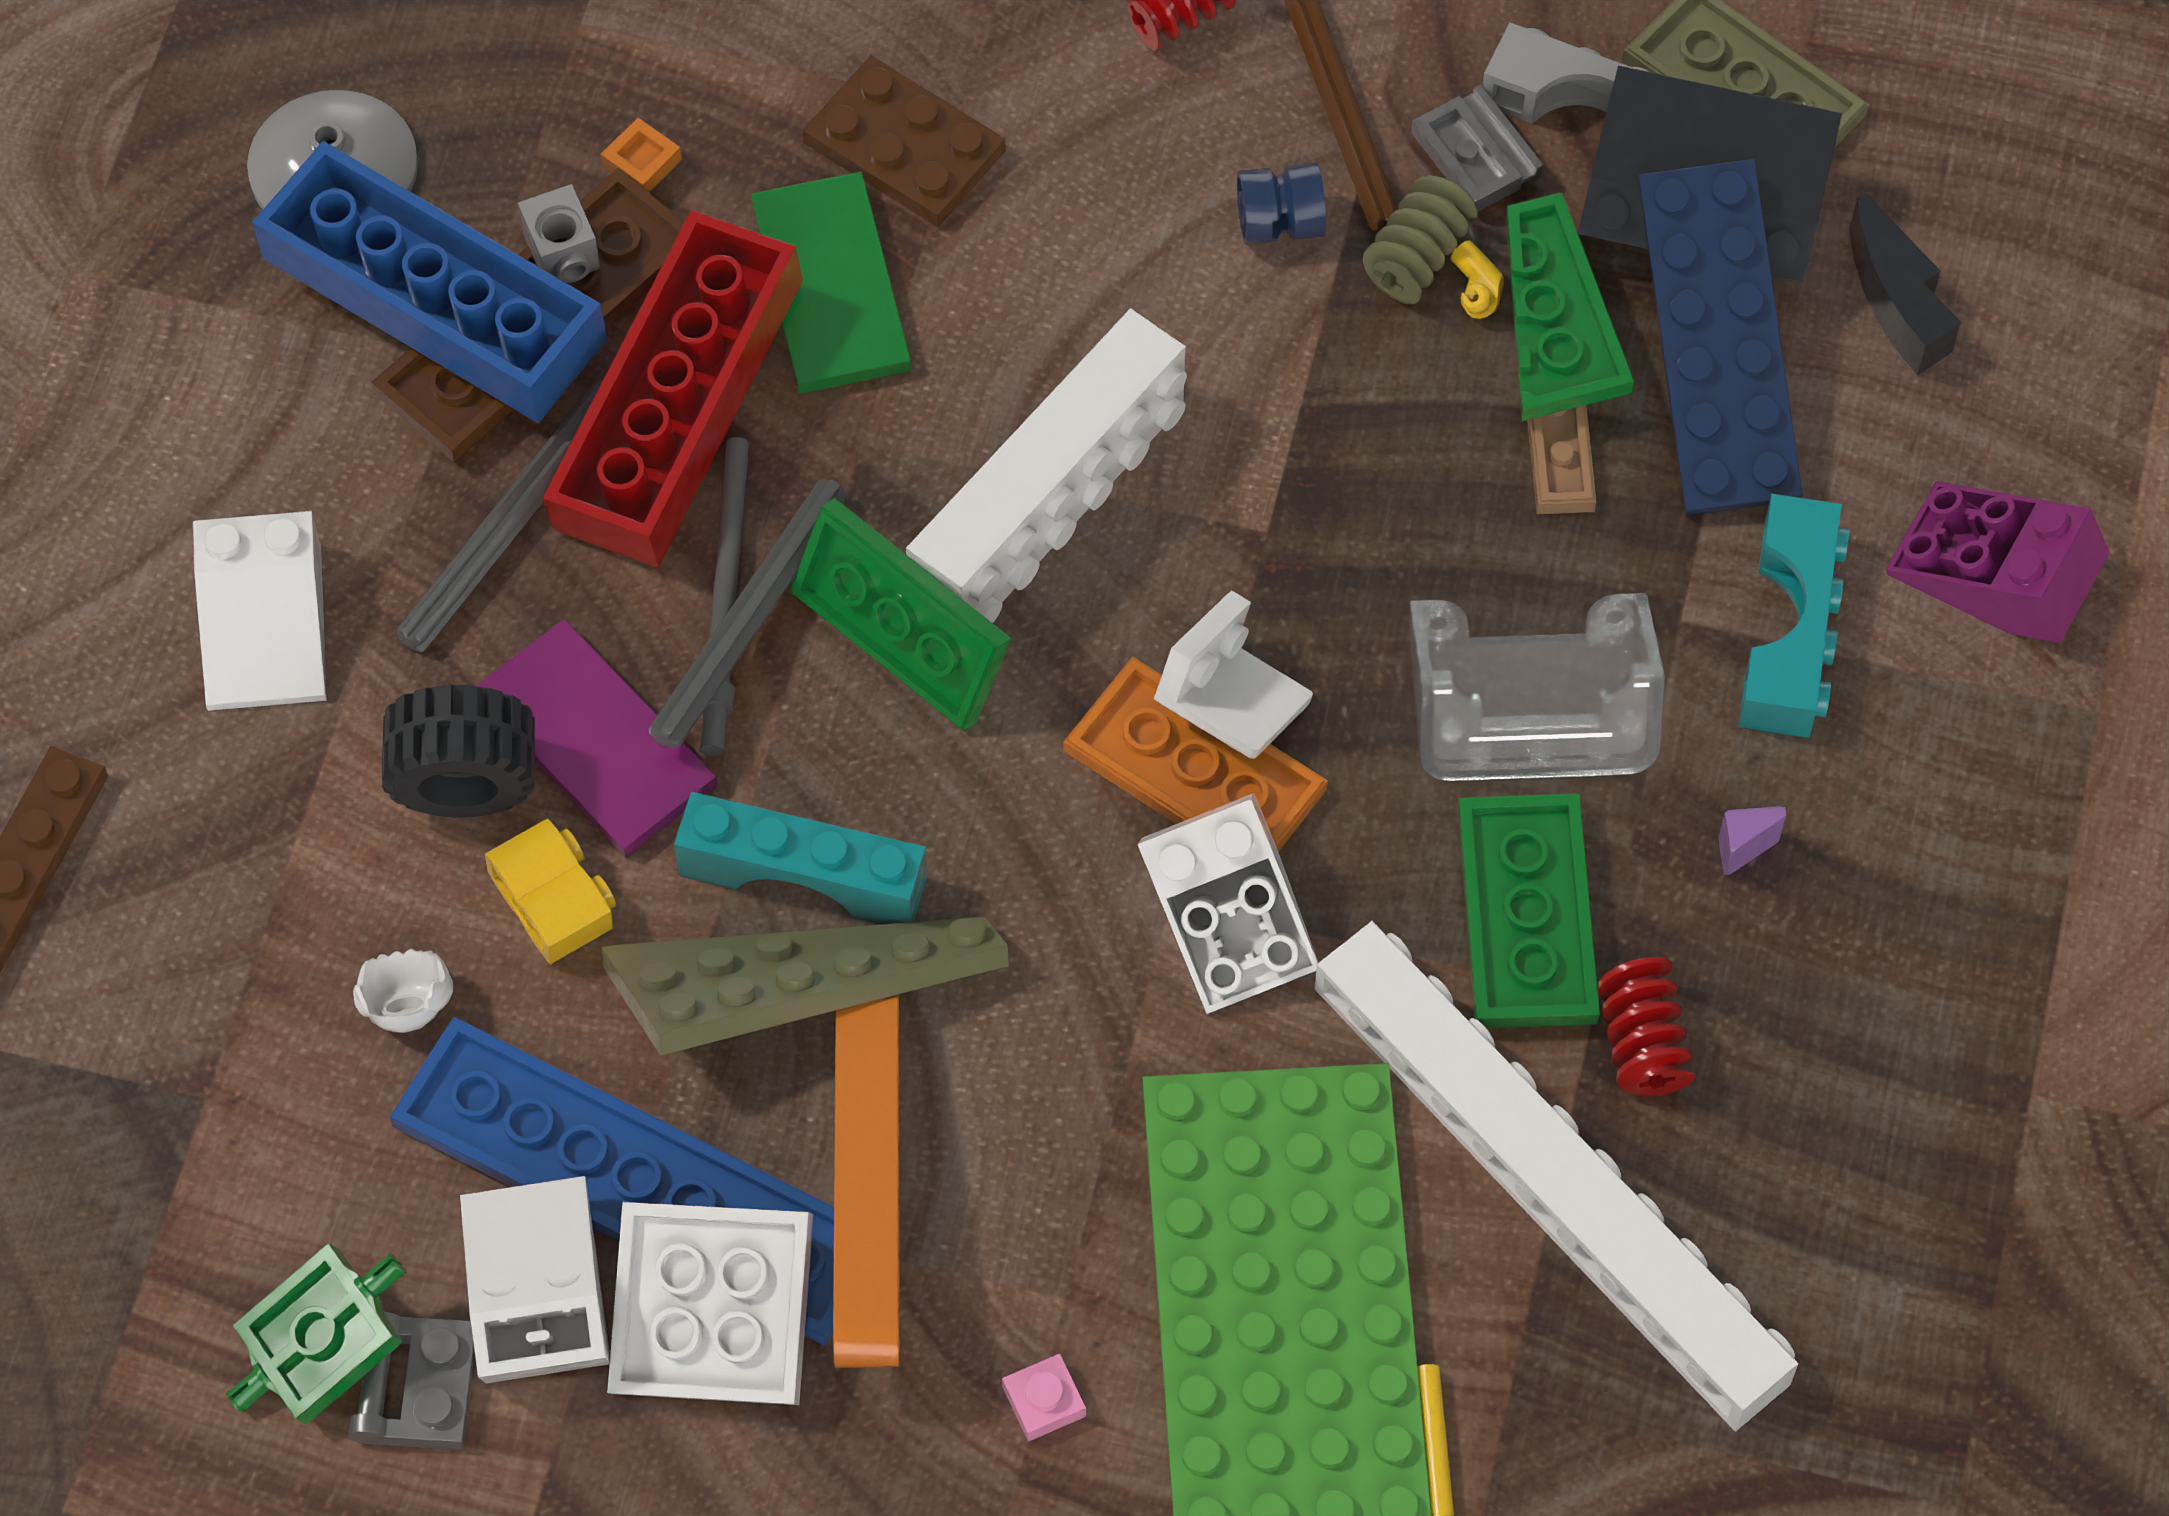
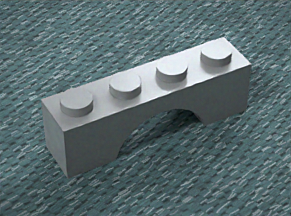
M1509 22L1484 72L1482 87L1503 114L1533 124L1544 114L1564 106H1590L1607 112L1618 65L1649 71L1641 67H1629L1602 57L1598 52L1590 48H1578L1556 40L1541 30L1524 28Z

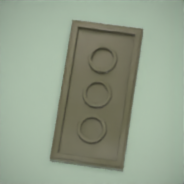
M1674 0L1623 52L1622 61L1630 67H1641L1652 73L1840 112L1842 117L1835 147L1867 115L1869 104L1722 0Z

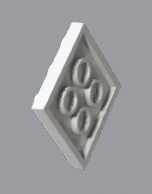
M623 1202L607 1393L799 1405L813 1214L795 1211Z

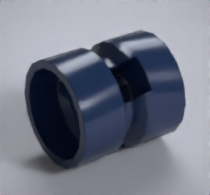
M1318 163L1289 165L1285 167L1281 175L1275 176L1270 168L1237 172L1238 212L1245 245L1276 242L1281 232H1287L1293 240L1325 236V197Z

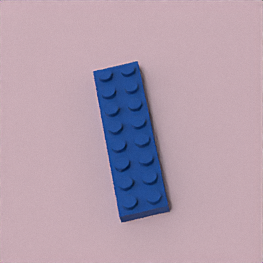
M456 1017L452 1018L391 1114L392 1127L511 1187L585 1176L593 1229L617 1241H620L623 1202L795 1211L813 1214L804 1336L826 1346L833 1334L834 1206Z

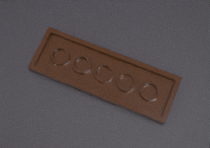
M619 168L580 200V204L596 238L600 269L588 273L581 280L567 283L601 304L605 329L650 290L684 224L682 219ZM560 238V239L554 240L553 242H555V243H561V242H565V241H567V240H569V239H568V238ZM529 246L518 254L536 265ZM413 348L406 351L371 382L375 396L453 462L514 410L512 407Z

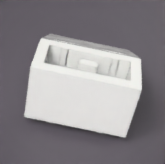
M1255 793L1145 836L1140 840L1138 847L1207 1014L1316 971L1319 962L1279 852Z
M582 1176L460 1195L469 1311L478 1378L485 1383L610 1364V1349L586 1177Z

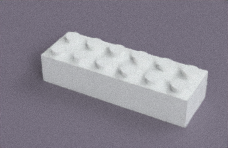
M1130 308L906 547V555L993 623L1002 609V602L1015 588L1022 590L1032 581L1039 569V562L1052 548L1055 550L1061 549L1073 535L1078 519L1089 508L1096 510L1105 502L1113 488V481L1125 468L1131 471L1141 463L1148 452L1149 442L1160 430L1169 431L1179 421L1186 407V403L1183 402L1184 383L1187 378V373L1185 372L1186 346Z

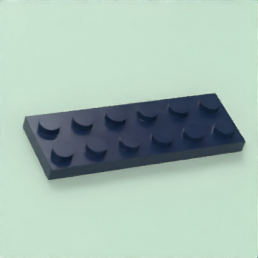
M1755 159L1639 174V189L1685 516L1769 505L1771 494L1802 498L1803 493Z

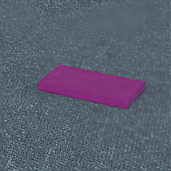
M565 619L561 620L476 685L478 687L499 690L503 694L513 695L520 699L522 704L530 707L532 716L535 717V763L625 858L684 813L691 792L707 795L718 786L716 776L683 742L676 749L670 747L663 748L656 743V739L649 734V727L657 716L655 712Z

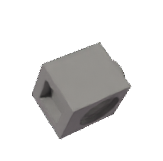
M572 184L518 202L523 235L539 268L565 283L576 282L584 278L588 273L600 269L596 238ZM560 238H568V239H569V240H567V241H565V242H561V243H555V242H553L554 240H557V239H560Z

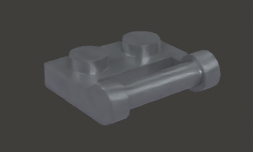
M384 1312V1315L402 1339L403 1344H410L401 1419H386L383 1417L390 1353L362 1377L358 1414L351 1416L348 1437L355 1442L363 1444L464 1450L476 1358L471 1321L399 1317L396 1314Z

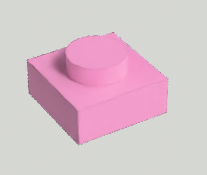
M1060 1354L1002 1378L1004 1392L1028 1442L1086 1417V1407Z

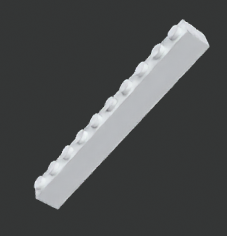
M1371 921L1317 964L1315 991L1384 1063H1389V1068L1735 1432L1791 1385L1798 1363L1794 1359L1795 1353L1789 1342L1778 1331L1771 1328L1766 1330L1750 1314V1305L1743 1294L1729 1283L1722 1285L1707 1269V1261L1697 1246L1686 1238L1679 1240L1664 1224V1217L1657 1205L1642 1193L1636 1195L1620 1179L1621 1172L1613 1159L1600 1149L1593 1151L1578 1135L1579 1130L1572 1117L1558 1105L1551 1107L1536 1092L1535 1081L1529 1072L1517 1062L1509 1063L1494 1048L1495 1043L1489 1031L1478 1020L1474 1018L1467 1020L1453 1005V998L1446 986L1435 976L1430 975L1426 977L1412 963L1411 953L1400 938L1393 933L1385 935Z

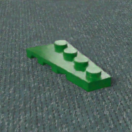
M1562 192L1507 206L1506 223L1521 420L1526 421L1631 394L1634 385L1633 377Z

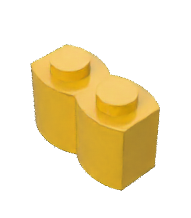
M547 818L485 853L487 871L509 907L520 919L535 946L550 965L613 929L610 909L616 907L615 899L609 887L599 875L590 878L579 865L584 860V855L577 840L567 828L559 832Z

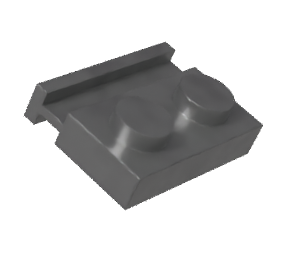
M1481 84L1473 89L1472 94L1464 98L1458 96L1414 119L1412 122L1411 133L1447 180L1455 182L1467 192L1474 201L1477 211L1518 191L1524 182L1532 178L1534 181L1542 178L1543 163Z

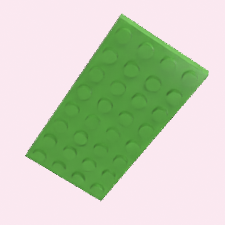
M1389 1063L1144 1076L1142 1089L1173 1516H1431Z

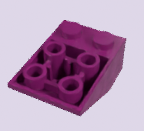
M1936 481L1888 564L1886 572L1889 576L2007 633L2061 643L2110 552L2091 508Z

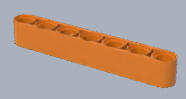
M898 995L836 1010L833 1310L835 1368L894 1367L900 1364Z

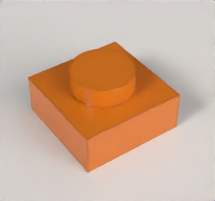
M637 118L601 153L602 167L611 173L619 168L647 192H650L682 160L681 147L640 118Z

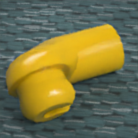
M1471 240L1465 241L1451 255V261L1468 278L1465 293L1462 292L1461 304L1471 317L1485 318L1494 313L1499 307L1504 277L1498 268Z

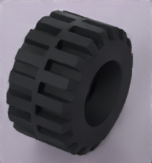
M441 685L415 690L411 694H404L396 699V703L389 704L386 708L385 715L383 716L382 788L385 793L390 794V799L394 802L406 805L405 808L428 815L466 818L486 816L512 809L514 805L523 803L528 799V795L532 794L534 790L535 717L532 716L530 707L522 704L521 700L517 697L503 694L502 691L472 685Z

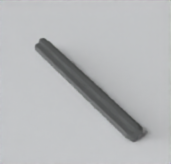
M602 379L593 383L400 624L397 633L399 640L405 646L418 653L426 650L544 502L542 498L603 382Z
M821 479L818 480L650 725L649 734L656 739V743L659 746L676 749L682 744L796 576L821 506L834 498L843 505L846 502L847 494L840 488V483L833 479L830 481Z

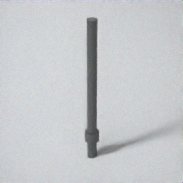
M733 437L726 441L710 638L737 600L749 442L740 437ZM730 673L702 713L700 752L706 756L716 757L724 753L727 716L733 713L735 687L730 683Z

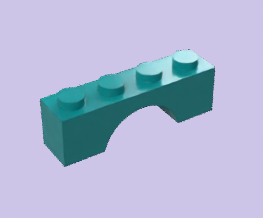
M1771 494L1764 522L1758 573L1774 581L1788 594L1795 606L1798 624L1790 633L1778 641L1752 647L1744 678L1738 724L1740 728L1809 738L1815 716L1826 718L1831 682L1821 681L1822 664L1832 666L1837 641V630L1827 629L1829 613L1838 614L1843 591V579L1833 578L1835 562H1845L1850 528L1839 527L1842 504Z
M695 792L690 793L674 843L678 874L681 877L736 890L742 884L753 880L771 879L791 882L809 887L829 896L840 903L855 918L880 924L914 922L927 881L926 846Z

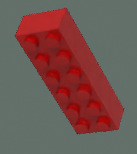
M694 210L690 211L542 498L553 530L659 568L803 282L796 246Z

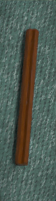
M1284 0L1369 227L1373 231L1379 232L1387 225L1388 218L1398 210L1320 2L1319 0Z

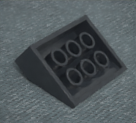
M1618 65L1578 234L1648 249L1638 181L1639 174L1755 159L1771 276L1804 282L1842 113Z

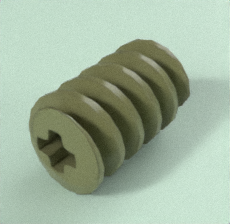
M1429 175L1418 178L1412 184L1410 193L1400 201L1398 210L1388 218L1387 225L1376 235L1375 243H1372L1364 252V268L1372 282L1394 300L1404 304L1417 303L1422 297L1421 288H1426L1433 281L1432 271L1440 270L1445 264L1444 255H1449L1456 249L1457 240L1455 238L1460 239L1468 232L1466 220L1477 219L1478 211L1474 201L1455 182L1443 177Z

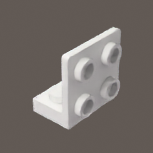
M1231 590L1171 648L1154 700L1248 758L1255 759L1309 705L1313 693L1241 648L1249 632V629L1244 627L1243 624L1251 602Z

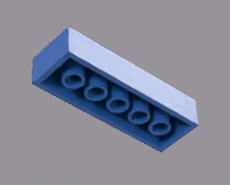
M325 141L320 143L252 222L264 260L537 423L543 419L608 340L599 302Z

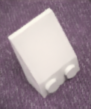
M312 511L193 521L194 574L207 710L327 701L321 543Z

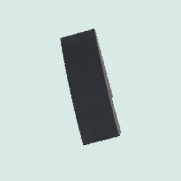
M1864 193L1857 198L1849 229L1853 257L1860 282L1878 323L1897 352L1918 376L1952 353L1961 322L1934 294L1941 272L1938 267L1871 197Z

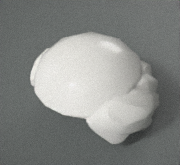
M411 948L404 954L399 951L393 952L390 956L381 954L377 959L372 958L365 961L362 965L357 985H355L353 990L354 1004L360 1014L369 1017L372 1023L384 1030L406 1033L421 1029L444 1008L453 993V980L444 961L437 953L432 951H415Z

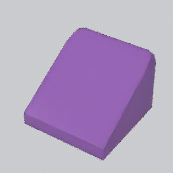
M1785 807L1735 809L1725 812L1718 837L1724 875H1730L1779 842L1786 819Z

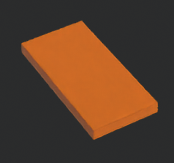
M1132 656L1064 740L1063 752L1175 824L1255 793L1279 852L1327 791L1328 780L1272 744H1269L1255 759H1251L1187 719L1182 718L1174 711L1154 700L1162 674Z

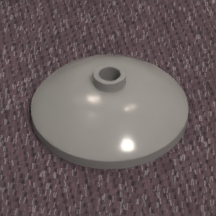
M319 91L288 102L275 111L262 124L250 146L247 162L248 177L254 197L262 210L322 141L335 140L330 145L410 192L414 186L418 171V156L414 137L405 120L383 101L355 91Z

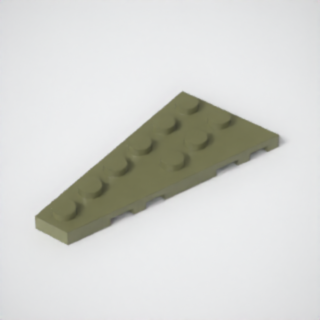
M986 917L600 946L604 970L660 1056L1009 966L1008 945Z

